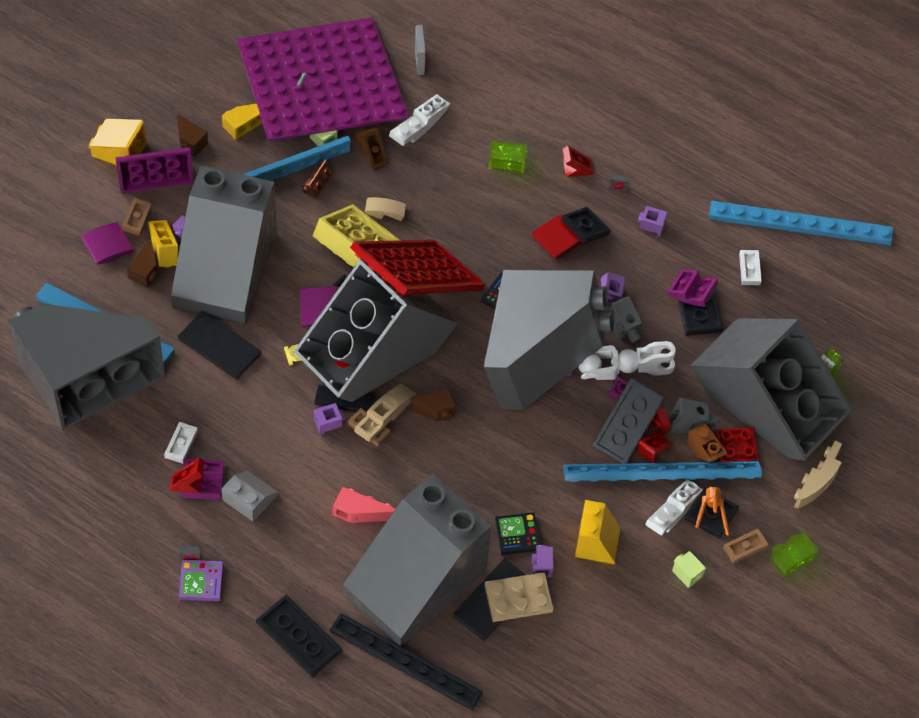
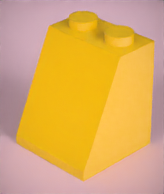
M106 119L98 127L95 138H92L89 143L92 157L116 165V157L141 154L147 144L144 121Z
M585 500L575 557L615 564L621 527L605 503Z

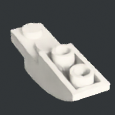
M436 94L416 108L413 116L391 130L389 137L402 146L409 141L414 143L441 118L449 108L450 103Z
M686 479L647 520L645 525L661 536L665 532H669L694 504L703 489Z

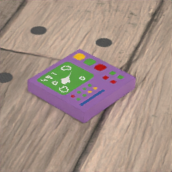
M182 560L179 600L220 601L223 561Z

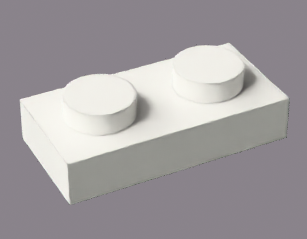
M740 250L742 285H761L759 250Z
M179 422L164 453L165 458L183 464L198 433V427Z

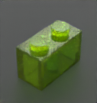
M491 141L488 169L524 173L527 145Z
M803 532L799 535L794 534L783 545H776L772 549L769 560L785 578L816 559L819 549Z

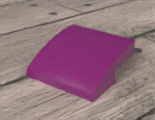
M118 222L97 227L81 236L97 265L113 262L115 257L129 255L133 252V247L123 230H121L122 228Z
M681 269L668 290V295L688 304L705 307L718 286L717 278L700 277L697 270Z
M340 287L299 289L302 327H310L314 324Z
M185 459L184 467L195 459ZM204 460L201 492H180L181 498L221 500L225 461Z

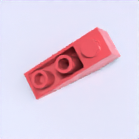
M342 487L333 505V516L350 523L388 521L396 508L389 503H381L372 496H364L354 489Z

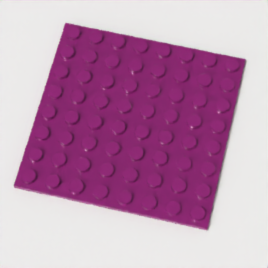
M373 17L237 39L268 142L409 118ZM306 72L307 75L302 85L298 86L297 84L302 74Z

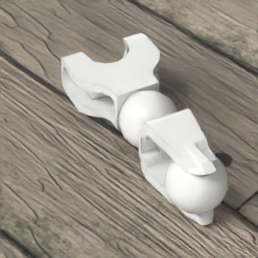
M668 341L650 343L645 347L637 348V352L625 349L619 354L614 346H603L593 355L586 358L578 368L583 374L581 378L584 380L590 378L614 380L617 378L619 370L623 373H632L638 369V373L645 372L655 376L668 375L675 369L673 358L676 349L673 343ZM663 349L670 350V352L667 354H661V351ZM601 359H612V367L602 368ZM661 363H668L670 366L664 368L661 366Z

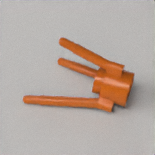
M717 487L707 488L706 496H702V504L695 528H699L706 504L713 508L714 513H717V507L720 506L726 536H729L722 490Z

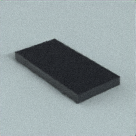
M204 311L178 335V340L236 380L261 355V350Z
M631 378L592 446L618 462L627 464L666 398Z
M504 558L453 613V618L485 641L502 622L492 621L484 586L485 582L524 576L526 574Z
M287 594L256 619V624L311 678L342 652V648Z

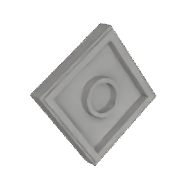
M416 25L415 57L418 75H424L423 25Z

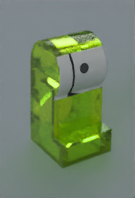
M829 348L822 355L821 359L834 378L840 371L843 357L837 354L833 348Z

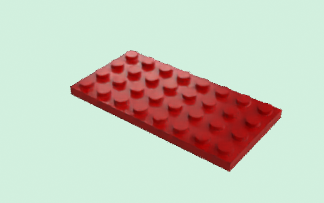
M434 239L355 241L350 246V249L355 252L357 258L369 264L368 267L371 270L378 272L382 276V280L395 287V291L402 296L483 290L486 285Z

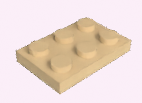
M545 572L485 582L484 586L493 622L553 612Z

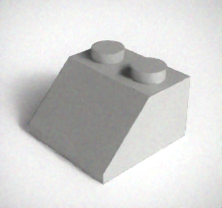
M249 471L234 475L221 489L222 500L253 522L279 494V492Z

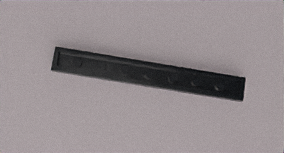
M342 613L339 614L330 628L331 633L473 711L483 695V691Z

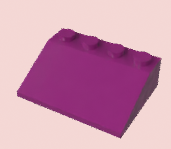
M190 147L116 157L121 193L194 183Z

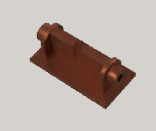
M327 160L315 166L310 175L311 178H308L302 186V191L305 194L312 193L315 199L333 174Z

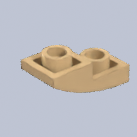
M370 197L366 200L365 213L379 219L386 215L402 221L406 204L387 198Z

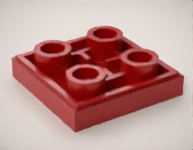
M561 214L532 232V237L555 260L582 243L560 220Z
M753 427L715 429V437L727 452V455L718 459L719 462L759 461Z

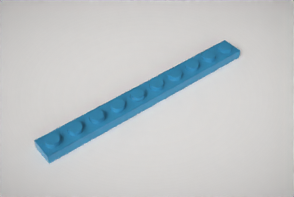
M711 201L709 220L889 246L892 243V226Z
M759 461L563 465L565 481L578 482L579 480H589L591 482L599 480L613 482L618 480L637 481L638 479L650 481L657 479L695 480L697 478L714 480L716 478L735 479L744 477L754 479L762 475Z

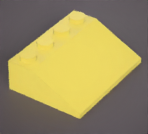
M353 204L319 218L313 233L314 238L352 267H355L360 260L355 256V252L350 249L353 242L400 240Z

